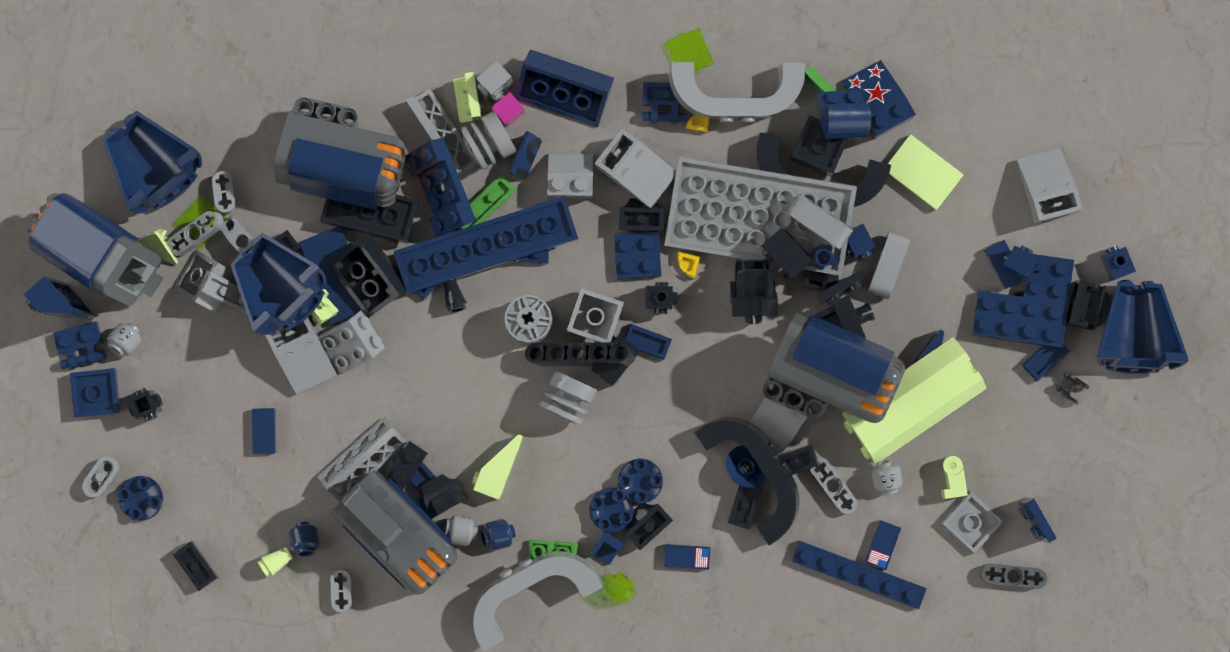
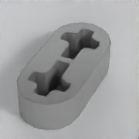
M219 171L212 178L216 210L221 214L227 215L235 208L233 181L228 172ZM220 177L229 180V182L225 183L226 190L221 191V185L219 183L216 184V182L220 181ZM222 195H226L227 201L232 202L228 205L227 209H223V206L219 205V203H222Z
M339 569L331 575L330 579L331 605L335 611L342 613L349 610L352 606V577L347 570ZM339 573H343V577H347V581L343 582V589H340V583L335 581V578L339 577ZM340 592H343L344 600H348V604H345L344 608L336 604V600L340 599Z

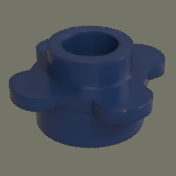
M826 244L821 249L815 248L811 252L812 257L815 258V266L818 270H823L828 265L834 266L837 263V258L832 253L833 247L829 244Z

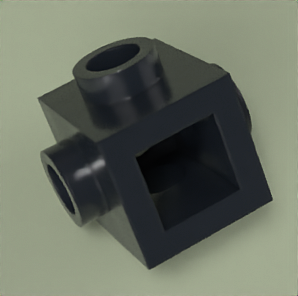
M655 282V286H646L645 310H654V314H668V310H672L673 305H677V292H673V286H668V282ZM663 295L665 300L661 302L657 299V296Z
M144 388L134 392V396L128 398L130 404L128 405L129 411L136 420L144 419L145 422H149L158 418L157 413L162 412L160 407L163 405L161 397L152 390ZM147 401L151 407L149 410H146L144 407Z

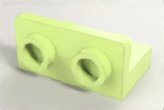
M474 72L465 73V77L453 80L460 123L481 120Z

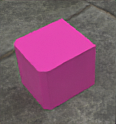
M510 92L493 105L492 108L505 126H509L525 113L524 108Z

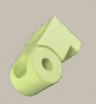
M956 456L944 458L941 462V470L946 477L947 489L941 490L942 499L968 496L962 461Z

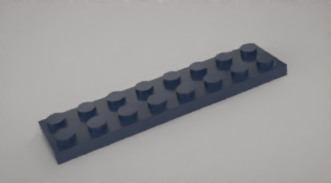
M562 196L395 250L394 254L406 293L411 294L578 240V235L566 198Z

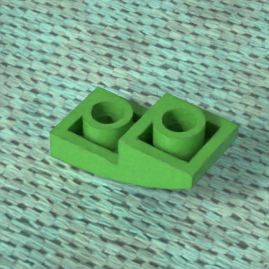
M529 540L528 558L532 560L542 554L555 551L569 552L577 555L578 543Z

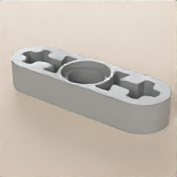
M207 211L171 236L167 241V246L173 255H186L218 232L224 224L222 215L218 212ZM211 217L215 218L213 226L208 225L211 222ZM196 227L199 230V237L193 240L191 231ZM177 242H183L182 244L179 245V249H180V250H177V249L175 248V247L178 246Z
M818 457L817 459L820 464L825 463L823 469L826 474L831 471L833 475L826 477L822 482L820 478L824 476L820 471H814L816 467L809 469L810 473L838 511L843 514L854 512L857 507L856 498L825 458ZM831 479H836L839 482V489L836 492H830L827 489V482ZM843 489L846 491L845 494H842L846 500H852L849 510L841 508L843 502L839 497L837 500L833 498V496L839 495Z

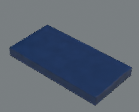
M335 227L300 241L299 244L305 258L319 266L326 276L327 284L323 286V289L329 293L327 298L338 310L337 315L329 319L331 325L347 320L360 311L361 308L328 266L331 261L349 248L343 229Z

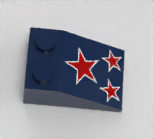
M881 60L842 81L846 91L861 90L864 102L870 104L871 127L869 132L873 139L913 119L916 115L907 97Z

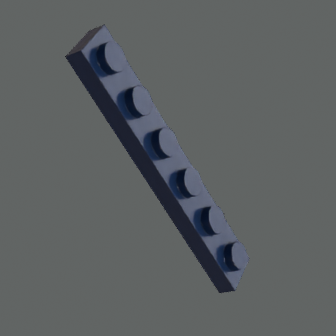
M800 540L792 559L794 563L916 609H920L927 589Z

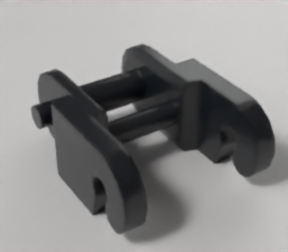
M1063 373L1065 378L1060 385L1056 384L1055 387L1058 388V392H1063L1062 396L1077 405L1079 402L1070 396L1071 390L1076 384L1084 386L1085 389H1089V386L1077 377H1070V373ZM1068 380L1073 382L1068 390L1063 388Z

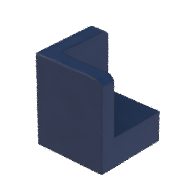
M605 531L590 554L610 565L624 543Z

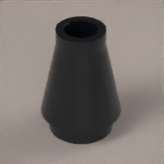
M457 280L443 283L445 308L448 309L449 313L465 310L467 301L457 284Z

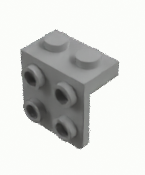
M362 310L319 336L325 351L340 373H345L373 359L385 348L381 338L376 334L369 319Z

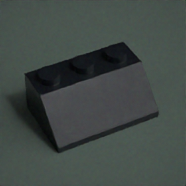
M371 234L358 240L328 264L367 318H370L406 291L401 274Z

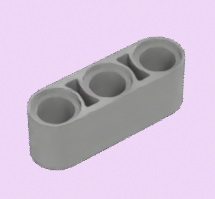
M800 193L786 212L839 249L842 248L854 231Z
M888 232L867 289L868 293L887 300L889 299L910 243L909 238Z

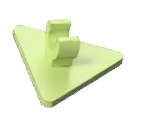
M158 229L138 239L139 243L158 254L162 260L177 265V259L167 246V241L170 237L164 236L167 232L166 230Z

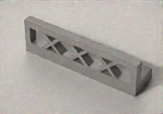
M430 88L417 97L413 95L406 100L431 140L441 138L438 132L443 133L442 138L444 140L446 134L456 136L458 139L456 148H447L448 151H455L454 157L450 151L449 153L458 176L478 164L473 160L464 144L463 138ZM430 96L433 101L432 111L423 110L418 102ZM436 107L438 108L440 113L435 112ZM425 113L431 114L430 120ZM434 115L445 119L444 130L434 128L432 125ZM448 125H449V127L451 128L452 131H447V126H448ZM460 144L462 145L464 150L459 149ZM458 152L468 154L471 162L462 168L456 162Z
M383 417L317 477L323 486L341 502L370 472L378 470L408 442ZM393 436L399 440L393 446L387 447V442ZM374 453H380L378 460L370 462V457ZM357 468H364L360 476L353 477V472ZM347 483L346 488L341 493L334 490L339 484Z

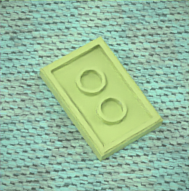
M911 134L888 163L891 165L889 175L935 211L963 177L960 171Z

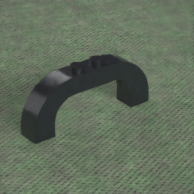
M760 132L757 143V162L760 170L786 174L778 161L781 137ZM868 160L865 176L860 184L857 185L854 207L870 201L882 190L890 173V164Z
M732 417L720 418L699 428L694 433L706 451L718 443L728 440L744 445L775 490L777 495L776 511L757 526V529L770 546L790 529L799 511V491L793 476L790 474L792 471L791 467L785 460L782 461L777 454L779 449L773 441L770 442L758 427L746 420Z

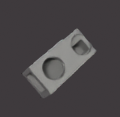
M231 215L224 221L223 227L220 230L239 253L249 252L254 238Z

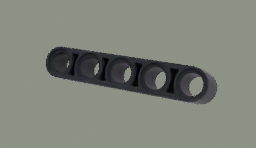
M622 342L532 343L525 349V358L527 361L538 366H628L635 361L636 352L631 346ZM583 349L582 358L577 359V353ZM602 349H604L605 355L603 358L599 359L598 354ZM626 349V356L620 359V352ZM541 350V356L535 359V353ZM562 350V356L556 359V353Z

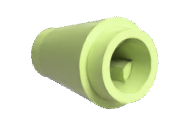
M285 547L262 556L258 564L266 577L271 574L274 576L293 558Z

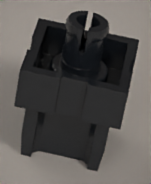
M736 258L735 281H730L732 317H745V322L753 325V316L755 325L762 322L763 316H778L775 280H773L770 261L767 258L764 260H740V258Z
M849 295L831 303L833 307L812 315L864 338L866 336L861 324L875 320L873 312L862 315L872 310L869 303L854 308Z

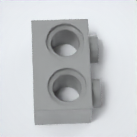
M497 60L476 78L479 84L477 86L478 91L486 100L491 98L495 101L513 85L511 75Z

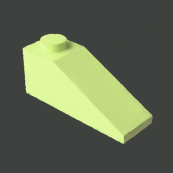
M518 434L480 472H475L471 483L475 485L473 490L500 499L524 436Z

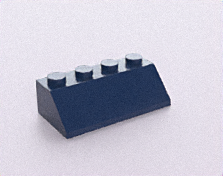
M530 49L522 66L515 98L598 127L611 92L614 77Z
M44 276L23 294L28 299L26 304L34 312L38 311L45 315L49 314L50 316L63 318L93 319L95 317L67 283Z

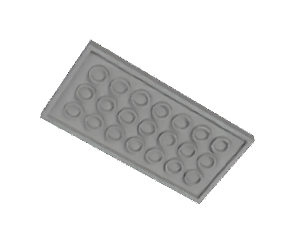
M679 157L664 246L746 260H764L766 257L762 253L764 250L762 245L783 226L811 257V252L815 248L821 249L826 244L833 247V256L837 258V263L834 266L828 265L823 270H818L815 266V258L812 257L813 260L804 270L842 276L848 239L842 248L839 249L786 212L800 193L850 227L857 186ZM774 259L770 261V264L778 265Z

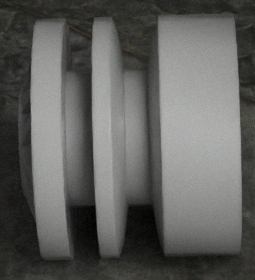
M494 111L481 117L484 126L481 130L474 122L470 123L475 132L470 135L466 127L461 128L464 144L473 160L483 170L488 168L484 160L486 157H489L493 165L496 164L493 153L498 152L505 159L517 152Z
M532 295L519 296L514 299L507 307L504 317L506 328L511 336L519 342L526 344L538 343L546 338L551 331L553 323L552 313L546 302ZM532 313L534 322H529L528 325H525V320L522 317Z
M555 371L549 384L557 390L556 394L545 392L544 395L553 400L551 404L541 400L539 406L561 420L582 425L584 420L575 416L577 411L587 414L588 411L581 407L580 403L581 401L592 403L597 389Z

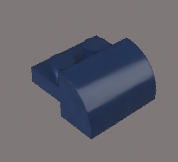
M861 90L818 93L816 98L822 114L819 121L825 139L868 136L871 127V108L869 103L864 102Z

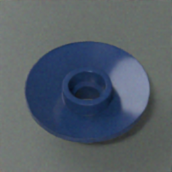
M744 445L737 446L729 452L726 458V470L733 482L744 488H755L766 480V476Z

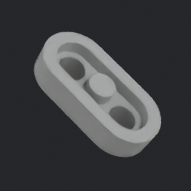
M110 456L100 458L84 479L82 484L83 492L89 497L102 496L119 472L120 466L118 461ZM108 463L112 466L110 472L105 470V465ZM94 482H97L99 484V488L97 490H94L92 488V484Z

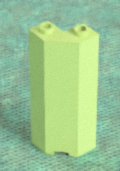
M954 337L905 370L901 383L882 421L870 423L845 411L842 413L845 419L844 427L849 434L854 432L862 445L860 451L867 460L871 458L876 465L879 461H882L987 389L982 376L973 368L969 361L971 359Z

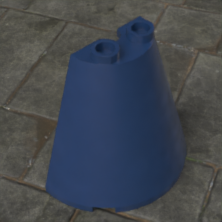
M135 111L125 118L123 127L111 129L102 141L127 209L133 213H146L149 208L160 209L181 196L197 178L196 170L202 167V157L194 147L140 112Z
M261 233L251 243V250L240 253L230 265L252 330L261 335H274L277 330L283 328L286 331L290 330L307 319L320 304L325 294L323 286L327 283L326 276L319 266Z
M1127 279L1117 282L1097 354V363L1100 366L1105 364L1107 370L1119 373L1149 374L1158 373L1164 367L1169 366V370H1173L1188 363V356L1162 284H1155L1153 281H1143L1141 285H1135L1132 280Z

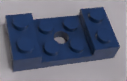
M444 138L430 140L405 155V162L411 177H419L434 214L428 219L435 237L451 233L462 226L476 221Z

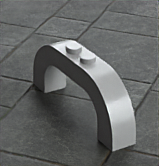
M671 62L669 64V82L678 102L686 110L697 116L720 119L721 123L733 122V119H742L743 123L755 122V119L768 118L780 113L798 97L805 78V63H781L778 66V86L772 96L767 98H712L703 94L697 87L694 79V62Z
M555 551L542 554L532 560L527 558L519 563V567L513 570L509 568L501 572L499 578L488 584L481 592L475 605L474 633L483 652L503 642L504 634L498 626L494 615L501 602L553 575L569 578L584 598L603 588L602 580L594 567L578 555Z

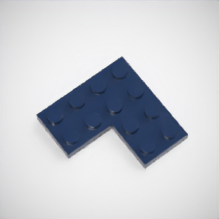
M1032 254L1039 258V264L1030 280H1025L1023 297L978 291L972 336L1062 349L1074 260Z

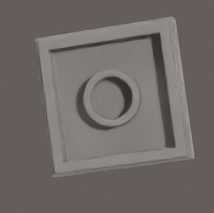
M969 491L967 493L968 496H965L940 524L972 554H975L1004 521L978 496Z

